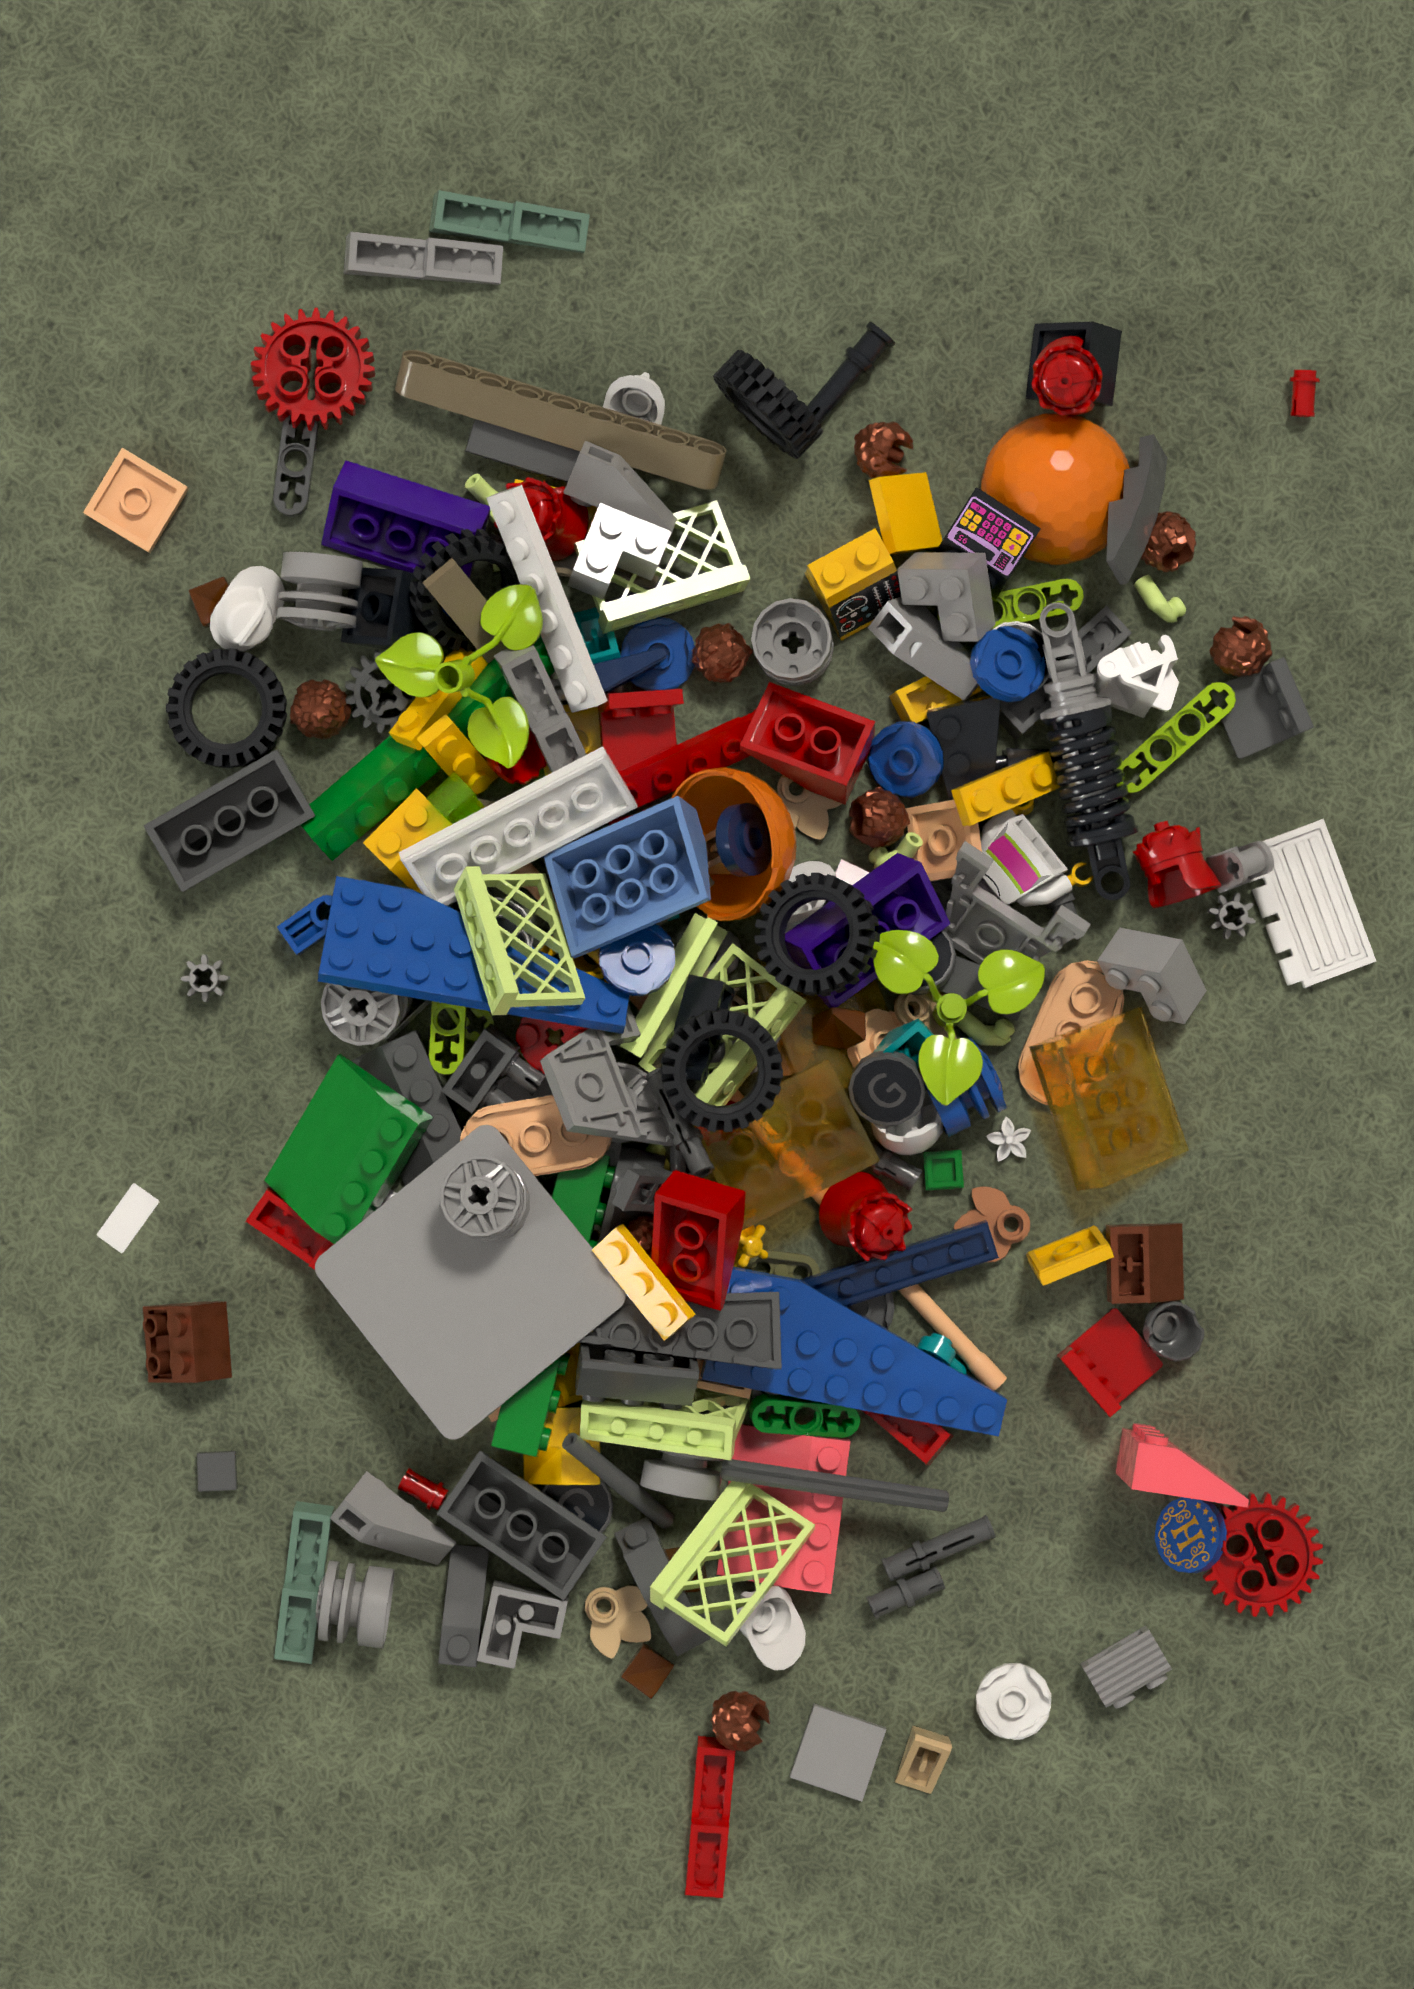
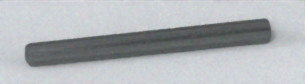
M734 1459L723 1460L721 1478L728 1481L945 1512L949 1503V1493L946 1490Z

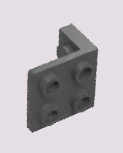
M1284 657L1262 667L1259 673H1254L1251 676H1241L1225 683L1234 691L1236 701L1232 710L1221 722L1238 759H1242L1314 728ZM1213 689L1209 692L1215 707L1219 706L1223 710L1228 706L1225 701L1228 693L1225 690L1218 693Z

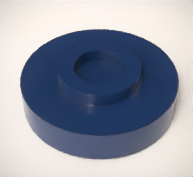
M751 803L728 806L721 813L716 827V846L720 859L727 870L737 877L756 876L763 873L769 866L772 858L771 838L765 816L760 808Z

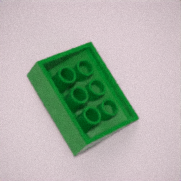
M339 1054L264 1181L314 1231L335 1244L382 1205L434 1117L342 1054Z

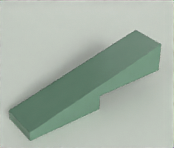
M439 190L433 197L429 232L584 253L590 214L518 201L508 203Z
M297 1501L294 1507L274 1659L312 1664L318 1626L317 1618L315 1617L320 1582L325 1575L332 1527L330 1517L334 1512V1506Z

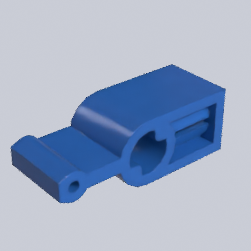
M323 895L315 899L277 926L296 955H301L325 938L328 919L321 920L319 910L324 903L331 906L333 896ZM313 922L315 923L314 925H312L311 927H309L308 929H306L304 932H302L301 934H299V935L296 936L295 938L293 937V936H295L296 934H298L300 931H302L303 929H305L306 927H308V926H309L310 924H312Z

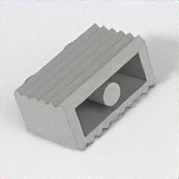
M1143 1626L1081 1663L1083 1670L1105 1707L1107 1708L1113 1704L1115 1709L1131 1702L1135 1698L1133 1692L1146 1685L1148 1689H1152L1168 1679L1165 1673L1172 1670L1147 1626Z

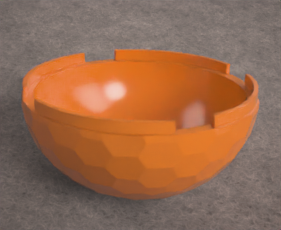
M1045 413L1025 419L1010 428L994 445L986 460L981 478V490L1041 528L1024 558L1049 565H1065L1085 560L1107 546L1109 502L1123 499L1124 470L1130 468L1127 458L1117 441L1099 425L1077 415Z
M714 768L695 773L680 784L671 798L679 796L697 810L704 836L716 829L721 813L731 805L751 803L760 808L765 816L772 848V858L767 869L759 875L749 877H737L733 874H709L715 882L710 887L711 900L696 906L706 913L707 917L714 920L731 921L746 919L759 913L763 903L769 905L772 899L768 895L773 890L780 892L783 889L780 884L790 878L796 859L797 848L795 828L790 813L781 797L765 781L748 772L732 768Z

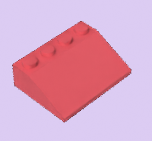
M1133 1423L1132 1430L1122 1429L1116 1474L1131 1489L1248 1507L1249 1499L1224 1479L1170 1442L1169 1438L1164 1437V1434L1160 1433V1430H1157L1156 1427Z
M742 1424L735 1440L732 1459L846 1476L850 1439L849 1437L838 1438L764 1433L756 1429L754 1425ZM755 1485L815 1524L813 1533L773 1585L831 1594L843 1497ZM753 1499L745 1509L747 1520L769 1517L767 1506L756 1499ZM742 1516L736 1522H742ZM791 1522L776 1525L779 1541L795 1539L802 1530ZM771 1525L749 1529L752 1545L774 1542ZM744 1530L728 1532L723 1538L725 1550L747 1546ZM781 1549L782 1556L787 1549ZM776 1550L754 1554L757 1570L773 1568L778 1562ZM749 1555L727 1558L730 1575L752 1571ZM718 1559L717 1575L725 1576L722 1559ZM760 1578L759 1583H762L765 1578Z

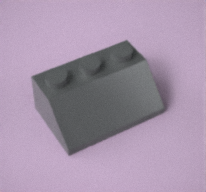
M579 1344L575 1390L576 1395H582L584 1400L604 1402L606 1398L621 1399V1403L631 1406H641L644 1404V1401L659 1403L660 1407L671 1410L681 1409L682 1405L692 1406L699 1379L697 1359Z

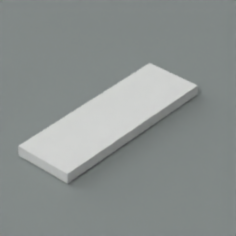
M602 746L398 853L402 863L423 895L448 906L457 901L454 888L465 867L480 866L482 874H510L630 812L638 806Z

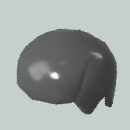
M1178 1301L1158 1303L1146 1315L1143 1327V1336L1151 1351L1175 1362L1190 1359L1200 1350L1204 1339V1329L1197 1321L1196 1312Z

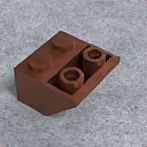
M1182 1223L1106 1225V1241L1109 1243L1114 1255L1113 1258L1106 1260L1108 1302L1122 1304L1184 1300Z
M226 1301L143 1306V1330L145 1332L148 1382L198 1383L232 1378Z

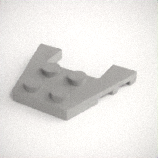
M965 841L956 856L957 866L952 877L951 884H953L946 909V915L951 924L945 928V931L953 940L955 949L979 965L989 954L998 950L1017 951L1038 961L1045 954L1060 950L1063 944L1074 938L1077 940L1084 936L1090 923L1063 905L1060 906L1048 924L1042 928L1025 915L1020 914L999 900L995 895L978 886V883L994 860Z
M629 1004L623 1034L589 1028L547 1054L540 1063L568 1132L673 1146L674 1136L661 1110L641 1114L636 1113L610 1047L612 1045L633 1042L641 1036Z

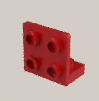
M683 689L606 694L608 701L598 706L601 747H604L618 772L677 745L674 707L684 704Z
M1112 1308L1057 1355L1109 1417L1122 1408L1119 1405L1122 1400L1163 1366L1162 1361L1151 1351L1146 1342L1117 1308Z

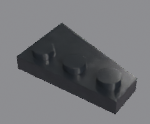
M990 695L927 711L931 732L937 738L943 751L944 767L942 774L949 800H954L951 790L996 772L1001 700L995 699Z

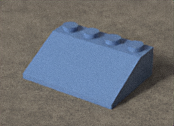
M679 796L544 855L570 954L574 959L711 900L707 847L698 813L693 806Z

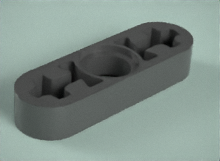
M288 416L283 421L273 501L280 513L288 517H295L301 515L309 504L319 422L315 421L312 431H309L308 427L303 429L302 440H310L309 447L300 443L287 444L289 437L296 440L297 429L293 428L290 424L291 416ZM301 451L306 455L307 464L303 470L293 472L286 467L285 460L290 452ZM283 475L292 479L305 478L304 485L296 482L295 493L297 496L302 497L301 503H294L293 509H287L286 502L281 500V496L288 495L290 489L289 481L282 482Z

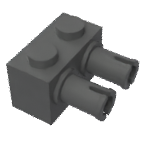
M490 1023L441 1092L473 1113L477 1107L482 1108L483 1106L487 1107L515 1101L497 1088L498 1083L496 1081L500 1076L503 1078L506 1075L530 1092L529 1094L532 1096L546 1076L518 1057L520 1055L518 1052L520 1049L518 1042Z

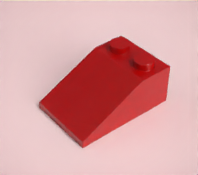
M769 682L742 739L740 749L810 792L846 805L870 752V746L875 737V721Z
M674 1170L655 1193L651 1259L684 1300L721 1311L724 1307L744 1224L746 1191Z

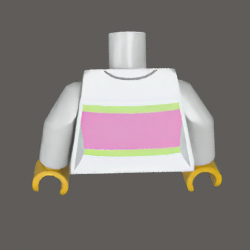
M1033 799L1024 807L1016 806L993 816L983 826L980 836L982 852L994 861L978 886L999 897L1007 905L1015 902L1024 907L1049 904L1071 892L1072 886L1084 887L1093 879V876L1085 881L1077 879L1075 871L1086 865L1083 862L1077 863L1071 869L1070 875H1064L1068 870L1067 867L1025 817L1034 808Z

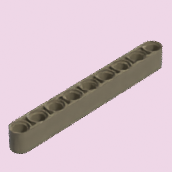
M407 350L402 354L395 391L401 396L577 451H581L584 442L588 441L621 455L632 468L701 489H715L718 486L726 456V448L717 442L423 351Z

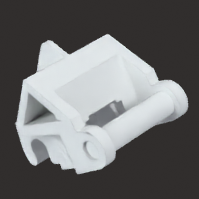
M1162 635L1158 641L1162 654L1157 650L1151 651L1148 643L1141 644L1139 641L1128 647H1121L1103 657L1097 665L1096 677L1098 682L1094 684L1097 696L1100 698H1111V707L1142 718L1145 717L1151 707L1165 712L1169 711L1179 684L1172 670L1178 658L1169 636Z

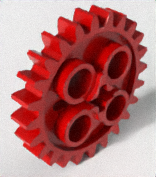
M314 308L312 317L306 318L304 311L299 309L298 320L295 321L288 314H284L285 326L281 327L272 322L271 328L274 335L270 336L262 333L260 337L265 347H254L253 349L255 356L260 359L251 362L252 371L258 373L252 376L253 385L261 387L256 391L258 399H268L265 404L268 413L278 409V421L282 422L288 416H291L293 428H297L301 420L306 421L309 431H312L315 421H320L324 430L328 429V419L334 418L340 425L343 424L341 413L345 411L349 415L355 416L356 412L353 403L366 404L365 396L361 391L371 392L373 390L372 382L366 379L375 377L376 374L375 368L369 365L374 362L373 352L366 351L370 347L368 338L359 339L361 335L359 326L348 330L349 321L346 316L336 323L333 310L329 311L325 319L320 318L318 308ZM317 338L319 341L316 350L318 367L315 369L314 400H308L310 391L308 371L311 370L312 365L311 343L312 339ZM298 344L305 348L301 354L296 356L286 353L292 345ZM333 346L340 347L343 350L337 357L331 358L324 355V352ZM290 381L302 383V387L295 392H289L284 389V386ZM333 382L341 386L335 393L328 394L322 391L324 385Z
M1249 1492L1248 1507L1235 1506L1234 1509L1230 1510L1227 1506L1220 1505L1227 1530L1226 1541H1223V1546L1220 1550L1223 1553L1220 1559L1210 1568L1211 1570L1203 1575V1579L1205 1581L1216 1580L1217 1582L1211 1588V1592L1216 1595L1225 1591L1222 1603L1227 1606L1235 1599V1610L1238 1613H1241L1247 1605H1250V1612L1253 1617H1257L1260 1607H1264L1267 1615L1271 1617L1273 1616L1274 1605L1277 1604L1284 1612H1288L1286 1601L1290 1598L1297 1604H1301L1297 1593L1300 1589L1308 1593L1312 1592L1306 1581L1308 1578L1319 1579L1320 1577L1311 1569L1312 1565L1323 1564L1321 1558L1313 1555L1314 1551L1323 1548V1544L1311 1541V1538L1319 1533L1316 1527L1305 1528L1311 1517L1308 1514L1296 1517L1299 1505L1293 1503L1285 1509L1286 1498L1281 1495L1273 1504L1271 1495L1268 1492H1264L1261 1502H1258L1255 1494ZM1268 1520H1277L1280 1526L1278 1534L1270 1539L1264 1538L1261 1533L1263 1524ZM1247 1523L1252 1524L1260 1546L1265 1550H1269L1265 1554V1559L1276 1579L1275 1585L1269 1584L1263 1565L1256 1558L1252 1559L1257 1554V1551L1246 1531L1245 1525ZM1233 1535H1242L1245 1540L1242 1551L1236 1554L1229 1553L1226 1548L1228 1539ZM1283 1555H1292L1295 1560L1293 1569L1288 1573H1279L1276 1567L1278 1559ZM1249 1570H1257L1260 1574V1581L1257 1586L1250 1589L1244 1588L1241 1582L1244 1573Z

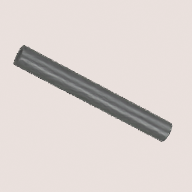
M570 1433L564 1438L562 1447L661 1529L671 1526L674 1521V1514L580 1436L576 1433Z

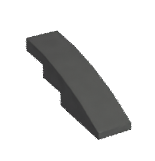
M1154 434L1140 437L1139 466L1124 470L1123 499L1109 502L1106 562L1120 585L1128 583L1145 551L1157 519L1164 491L1167 456Z

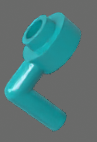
M937 1333L921 1337L917 1348L931 1356H935L959 1372L966 1374L965 1366L954 1358L956 1351L951 1347V1340Z

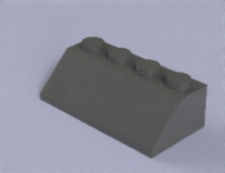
M276 749L143 826L180 890L183 892L315 817V814L281 751Z
M418 1030L351 1060L434 1117L400 1173L405 1186L458 1144L463 1131L449 1097L441 1092L444 1086L437 1071L433 1069L430 1063L428 1050Z
M481 1450L437 1513L447 1522L563 1601L607 1538L599 1530Z

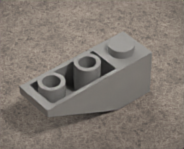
M588 441L584 442L563 493L569 495L571 500L585 507L593 505L598 508L599 504L602 503L669 530L672 534L677 518L622 456Z
M902 597L889 600L869 625L868 629L893 655L962 700H967L979 686L971 670V654L959 641H943L940 621L924 605H903Z
M368 1471L361 1477L330 1517L332 1521L361 1543L436 1565L441 1562L456 1544V1541L449 1537L443 1529L434 1525L420 1514L413 1505L405 1502L390 1490L384 1482L376 1479Z

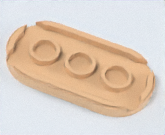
M1086 960L1071 963L1054 976L1020 1053L1017 1067L1020 1083L1028 1095L1039 1103L1049 1106L1070 1104L1086 1093L1124 1006L1123 990L1116 989L1108 984L1098 962Z
M553 1095L484 1107L470 1117L460 1136L461 1141L481 1125L495 1127L534 1176L590 1166L604 1156L612 1141V1138L568 1132Z

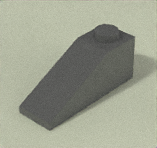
M455 1544L451 1549L438 1664L477 1667L489 1550L485 1547Z

